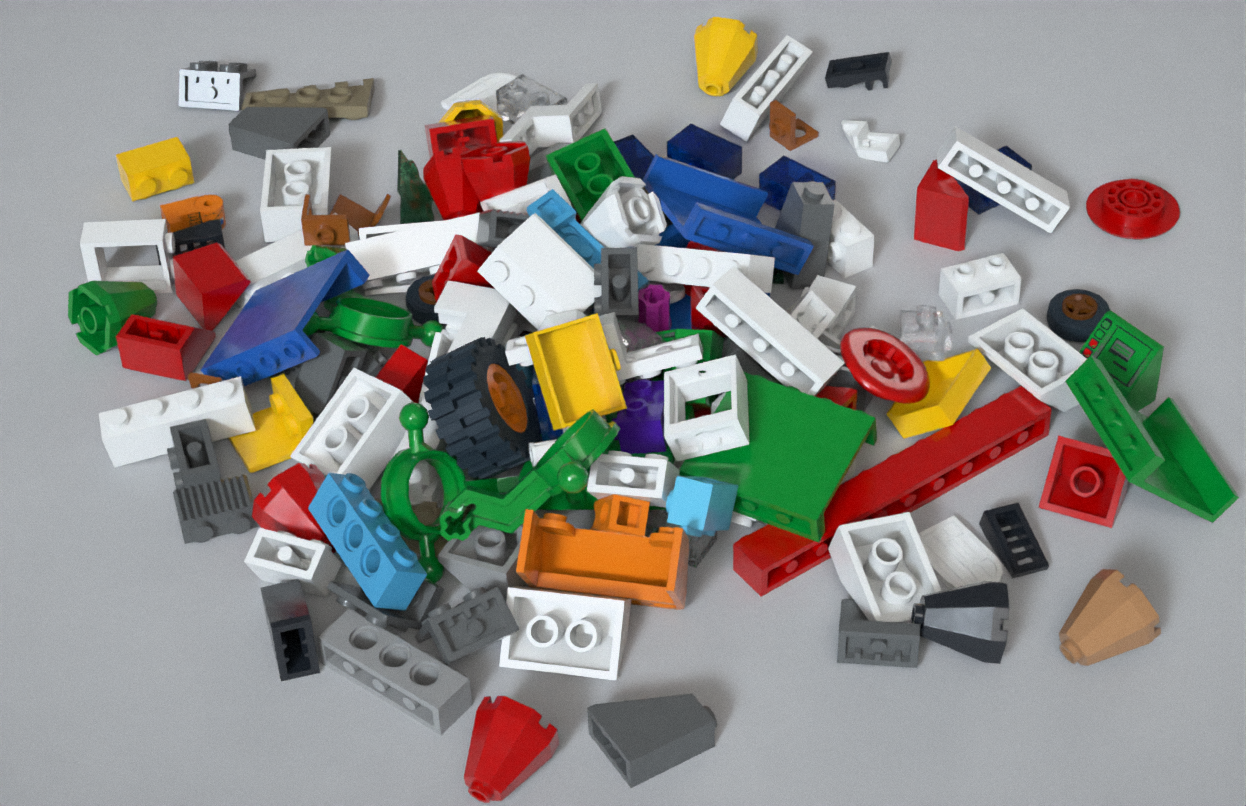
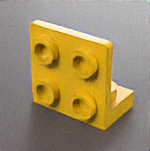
M285 374L271 378L273 394L269 395L271 407L253 413L256 431L228 438L250 473L291 459V454L314 424L313 416Z

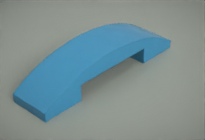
M552 189L527 207L526 211L529 216L536 213L593 269L594 264H601V248L604 247L575 220L576 211L557 192ZM638 271L639 292V290L648 285L649 280Z

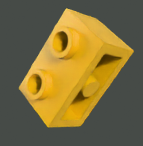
M178 136L116 154L120 178L132 202L139 199H147L169 190L180 189L183 186L194 183L190 157Z

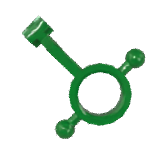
M312 245L311 249L306 253L305 263L309 267L346 249ZM351 289L324 301V308L331 312L329 317L319 316L315 311L302 331L307 336L313 335L318 330L330 331L355 342L387 348H398L401 344L405 347L411 346L413 339H420L425 346L432 347L435 332L441 333L442 329L445 328L442 323L436 320L426 321L421 326L414 325L413 315L410 311L387 302L364 298Z
M411 402L403 406L399 414L401 426L408 431L409 448L398 451L388 462L381 480V501L385 515L400 531V535L407 540L419 541L420 558L418 562L427 573L426 578L437 583L443 576L444 566L438 561V557L435 556L434 543L442 536L439 532L441 529L439 518L448 502L453 500L467 485L496 493L508 492L518 483V476L466 481L464 472L457 465V461L454 458L450 457L446 452L437 451L424 443L423 429L428 424L429 414L422 404ZM419 461H426L435 468L441 478L444 489V503L440 515L429 526H425L418 520L412 510L409 499V480L414 467ZM464 512L458 518H452V522L455 524L460 522Z
M594 409L589 410L552 444L537 464L505 495L467 485L445 506L439 518L440 534L448 541L451 539L464 541L479 525L512 534L523 524L526 509L534 510L535 512L551 496H556L563 490L568 493H578L585 489L589 481L587 469L617 436L620 430L619 425L615 421L607 423ZM469 504H475L468 512L464 522L460 521L457 524L452 522L451 519L458 518Z

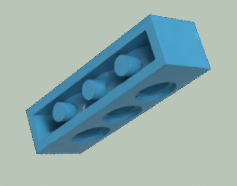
M329 472L310 503L309 511L375 608L405 611L426 578L427 573L418 562L417 555L409 549L400 536V531L385 515L381 504L371 495L365 481L352 473L344 475Z

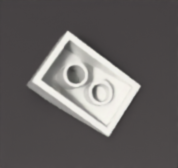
M910 512L838 526L828 550L841 583L869 621L911 623L913 604H919L922 595L942 591Z

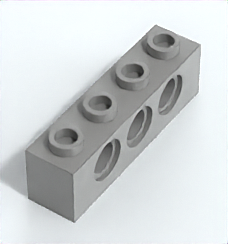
M349 608L317 636L322 664L439 735H442L472 706L470 679L462 671L448 667L438 661L430 652L419 650L409 644L401 635L397 633L392 634L386 629L370 623L365 619L366 616H362Z

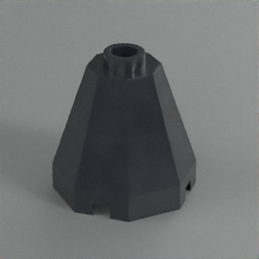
M982 581L922 595L920 603L913 604L911 623L920 624L921 637L984 663L1000 664L1008 630H1003L1004 619L1009 620L1010 611L1007 584Z

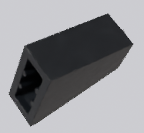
M299 579L261 587L265 616L281 682L320 673L312 622Z

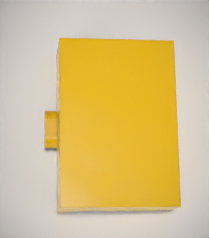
M598 313L525 335L553 430L571 426L591 409H594L600 416L627 408L616 371L621 370L616 350L614 348L609 350Z
M978 348L938 361L930 357L924 359L923 363L930 378V388L927 396L917 403L904 404L894 402L886 413L903 439L954 424L991 369Z

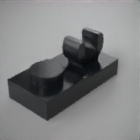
M890 52L830 60L825 75L827 87L847 88L865 82V87L870 91L873 89L874 81L880 80L883 83V87L888 88L890 81L889 71L892 63Z

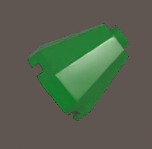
M92 280L79 285L68 293L69 320L72 325L78 323L81 332L76 333L79 342L96 356L118 346L116 336L131 314L148 318L156 314V294L142 282Z

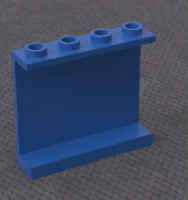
M659 154L655 155L642 180L646 184L644 186L648 193L653 192L659 198L663 212L687 240L728 253L775 257L774 268L799 275L814 247L808 239L763 225L757 215L768 196L765 190Z
M347 249L256 290L205 362L201 372L204 375L219 377L222 381L241 376L245 387L317 357L321 351L302 331L321 302L365 284L370 274Z

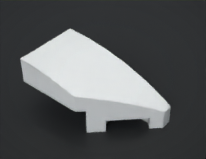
M842 120L841 122L843 132L858 157L888 163L901 145L899 134L869 132L867 121Z

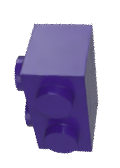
M640 379L632 383H626L623 397L627 408L617 411V418H612V421H615L620 427L614 440H619L621 451L629 454L666 452L668 443L664 437V380L649 381Z

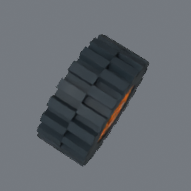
M480 337L430 361L431 364L427 365L425 369L428 375L424 376L423 384L429 389L424 392L425 401L430 403L432 407L428 413L431 421L436 420L439 429L435 431L439 439H445L447 443L445 449L450 457L456 455L457 465L462 470L468 468V475L473 478L478 476L479 480L492 478L530 461L529 443L544 441L540 436L544 432L543 424L538 421V417L541 416L540 408L534 405L532 398L536 396L533 389H528L525 383L526 375L523 370L518 371L516 364L509 366L504 346L501 344L496 345L494 339H485V337Z

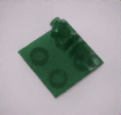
M398 150L397 192L401 198L400 224L435 221L432 211L434 199L426 183L424 184L419 177V171L415 162L408 160L402 150Z

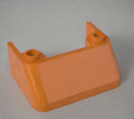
M525 510L516 573L529 587L631 599L632 605L674 610L685 608L689 538L683 528L659 527L658 533H651L650 537H639L575 528L572 524L566 523L567 517L564 515L544 513L543 518H539L534 510Z

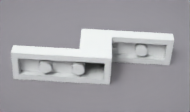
M586 83L567 105L530 106L499 142L525 141L531 155L537 147H550L556 143H574L578 141L602 113L598 83Z
M615 312L599 316L609 350L613 348L616 350L621 370L616 371L620 385L625 383V379L640 376L641 379L651 378L660 374L662 369L674 366L676 369L695 365L697 360L703 359L699 334L627 353ZM525 336L507 341L505 353L509 366L518 363L520 366L533 365Z

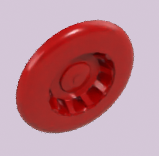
M1124 179L1105 183L1094 189L1086 201L1087 214L1097 227L1111 235L1125 239L1141 240L1165 234L1175 226L1180 216L1179 205L1169 192L1157 185L1138 179Z
M867 327L852 329L843 336L840 343L842 358L853 378L863 389L884 400L904 404L917 403L927 396L930 388V378L927 369L920 357L903 341L885 331Z

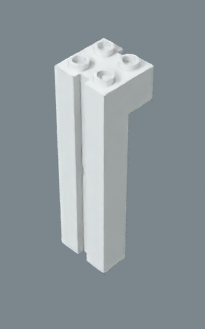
M454 281L447 282L434 306V312L438 313L439 323L447 324L446 330L442 329L441 333L452 341L447 353L480 337H485V339L492 338L495 340L496 345L501 344L505 348L508 340L518 337V326L512 323L517 314L516 308L496 289ZM424 396L420 404L429 411L432 407L430 403L425 401ZM429 416L428 424L423 429L424 443L437 451L448 454L445 449L447 446L445 439H439L435 431L439 429L436 420L431 421ZM407 430L393 457L398 451L409 448ZM456 455L451 456L452 458H454V459L457 461ZM419 461L414 467L409 480L411 506L422 504V501L437 502L439 507L444 498L441 478L433 466L426 461Z

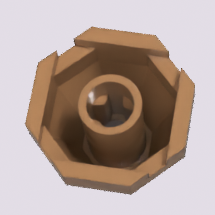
M1102 569L1090 579L1059 632L1061 642L1059 649L1064 657L1073 664L1077 662L1085 666L1095 664L1147 645L1161 634V628L1154 627L1160 620L1153 606L1141 589L1134 583L1126 587L1120 582L1125 576L1118 570Z

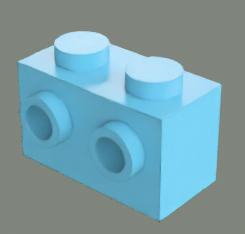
M677 476L674 490L670 491L666 501V511L669 513L667 522L680 525L679 528H683L687 535L697 537L702 535L714 536L715 531L729 530L738 485L707 477Z

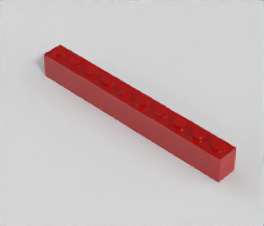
M1022 385L1008 393L1002 394L998 399L981 408H976L967 416L954 422L953 425L944 427L934 434L918 440L914 445L889 456L883 462L868 470L861 471L857 476L842 483L824 512L825 532L819 543L768 524L733 543V570L761 597L830 559L831 555L828 548L839 525L901 513H911L1049 435L1052 409Z

